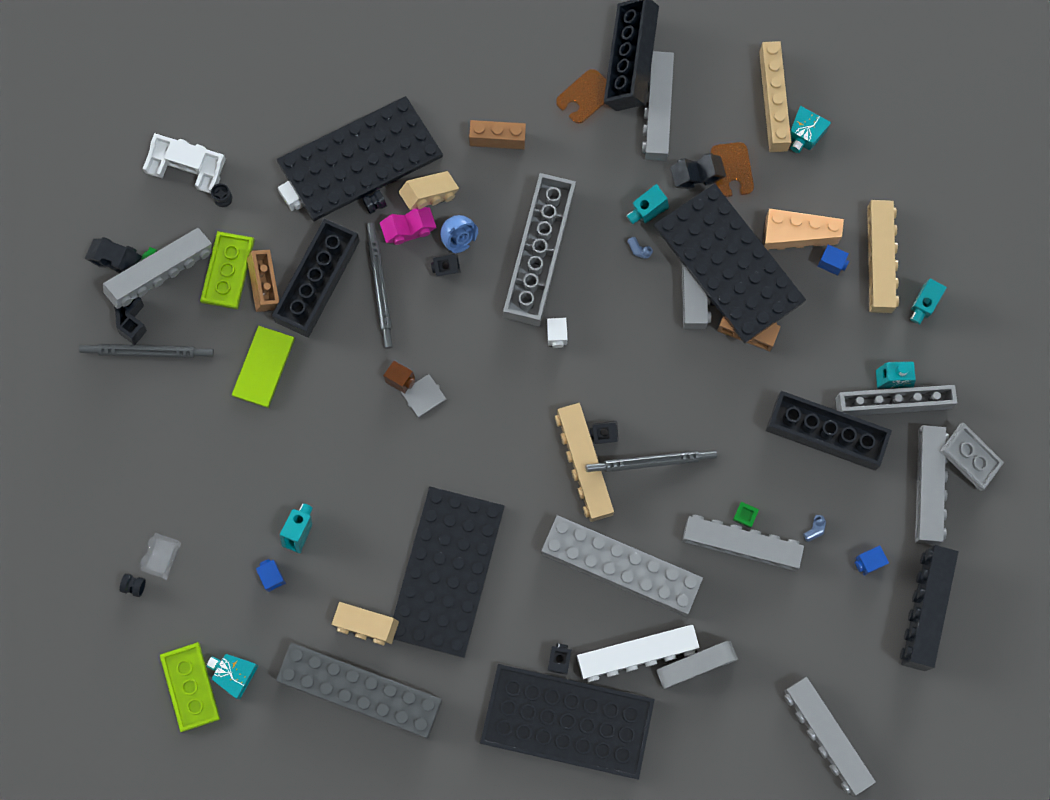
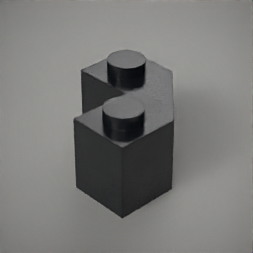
M712 153L703 155L698 161L683 158L671 166L675 186L683 189L694 188V184L703 182L705 186L727 177L721 156L713 155Z
M102 237V239H93L85 259L98 267H109L120 274L140 262L142 256L136 253L137 250L133 247H125Z
M140 297L133 299L125 307L122 306L117 309L114 306L116 328L119 334L134 345L147 332L145 325L135 318L144 307Z

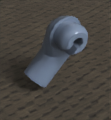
M636 237L627 240L633 255L644 259L652 255V248L650 246H639Z
M816 515L812 530L803 534L807 542L824 534L826 520L822 515Z

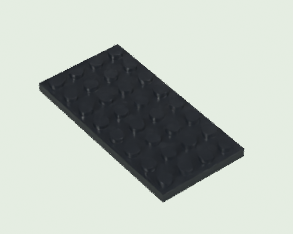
M405 96L278 158L277 163L314 222L442 158L443 153Z
M713 184L655 223L654 227L744 344L805 303L806 299L716 184Z
M429 486L393 616L394 619L399 621L393 640L465 658L505 505Z
M498 664L480 744L639 780L655 699Z

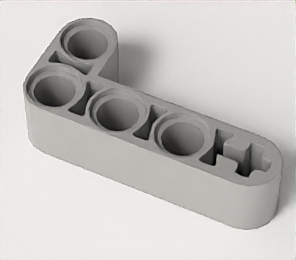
M725 641L657 669L656 672L663 689H666L720 666L738 660L731 641Z

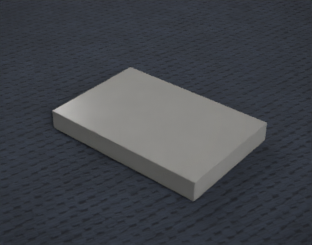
M965 423L957 427L940 450L980 491L985 490L1004 463Z

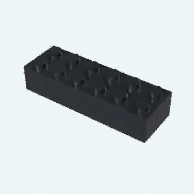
M630 0L617 4L604 103L615 111L646 105L659 5L653 0Z
M324 218L272 314L275 323L309 338L360 242L358 233Z
M781 391L777 396L766 431L875 471L881 466L892 430L784 391Z
M934 545L921 555L920 564H922V569L918 572L916 578L918 588L912 596L914 607L908 615L910 626L905 631L904 640H906V644L900 653L901 665L921 671L935 668L959 551Z

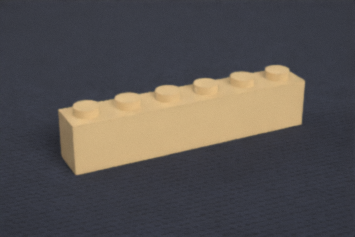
M781 41L762 42L759 55L769 152L788 151L790 147L791 135Z
M871 200L867 206L869 310L874 313H893L899 305V296H896L899 280L896 278L895 273L898 270V260H895V254L898 249V244L895 242L897 225H894L897 209L894 207V201Z
M580 403L557 409L555 420L557 426H561L563 431L560 434L563 445L567 444L569 450L566 452L568 462L573 463L572 475L574 481L578 480L580 488H577L580 499H584L586 505L583 506L585 517H589L590 521L593 522L613 516L614 510L602 472H586L585 465L597 464L599 462Z

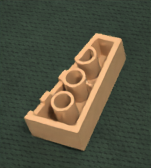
M769 209L765 220L763 245L767 250H781L790 247L804 248V246L812 245L814 247L826 246L828 244L837 245L842 238L844 219Z

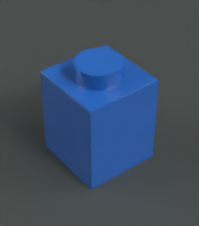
M828 244L817 267L838 276L841 270L845 271L849 263L846 260L849 253Z
M880 545L855 558V565L864 576L889 564Z
M265 560L259 564L260 567L256 568L266 591L270 592L286 584L275 560Z

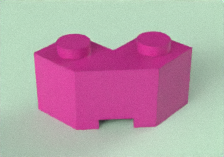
M430 207L412 209L406 215L391 214L380 222L386 243H394L395 245L416 238L426 237L430 235L432 230L437 228Z

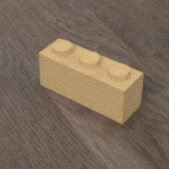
M445 171L408 180L399 190V194L410 210L422 209L427 205L432 204L434 206L443 201H451L454 199L459 187L450 173Z
M339 602L331 625L337 627V632L346 635L349 632L356 633L354 637L363 640L369 637L373 639V643L384 646L385 643L392 644L399 621L392 617Z

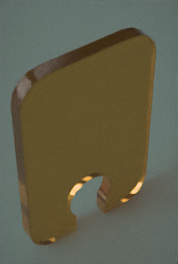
M595 69L588 70L557 97V106L563 111L570 102H576L579 105V109L570 114L569 118L578 124L584 122L604 104L607 79Z
M742 142L713 146L711 153L721 156L727 176L716 182L720 191L725 197L732 196L729 183L736 180L741 184V195L750 194L754 189L747 146Z

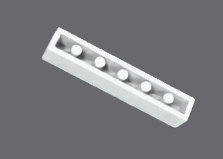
M689 625L577 655V661L582 679L593 682L599 680V676L607 674V677L618 675L619 670L626 669V672L637 670L638 665L645 664L646 667L656 665L657 660L664 659L665 662L677 659L676 655L684 654V657L696 654L695 650H698L700 647L694 626Z

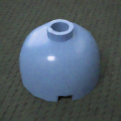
M455 215L447 219L440 231L442 243L452 253H460L468 249L470 245L467 244L472 240L475 241L478 235V227L471 219L462 215Z

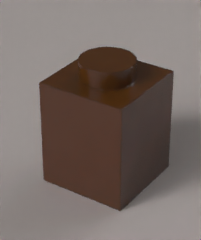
M396 361L392 362L383 375L387 384L404 394L415 383L413 371Z

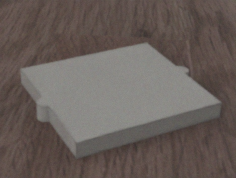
M429 374L415 382L413 387L408 389L405 394L401 392L408 402V407L413 409L418 418L446 400L439 389L440 386L436 385Z

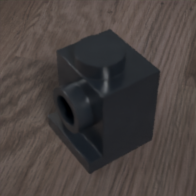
M458 254L433 258L434 262H431L432 272L436 273V277L461 273ZM444 262L449 263L448 269L443 268Z
M617 421L594 423L593 428H590L591 440L594 439L595 444L618 442ZM606 429L608 434L602 435L601 430Z
M557 643L556 646H552L548 672L568 674L572 649H568V645ZM559 655L564 659L561 663L556 661V657Z

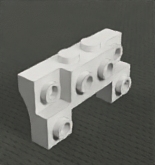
M154 133L143 171L146 174L163 178L167 166H171L199 175L195 183L196 189L211 194L212 187L219 184L221 179L219 175L226 158L223 154L207 150L204 146L198 144L194 146L182 139L175 140Z

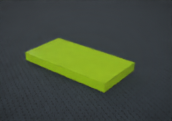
M217 231L200 299L201 303L238 310L248 270L247 257L253 249L254 238Z
M258 326L234 387L232 397L269 408L295 338Z
M197 642L160 654L180 732L221 720L200 643Z

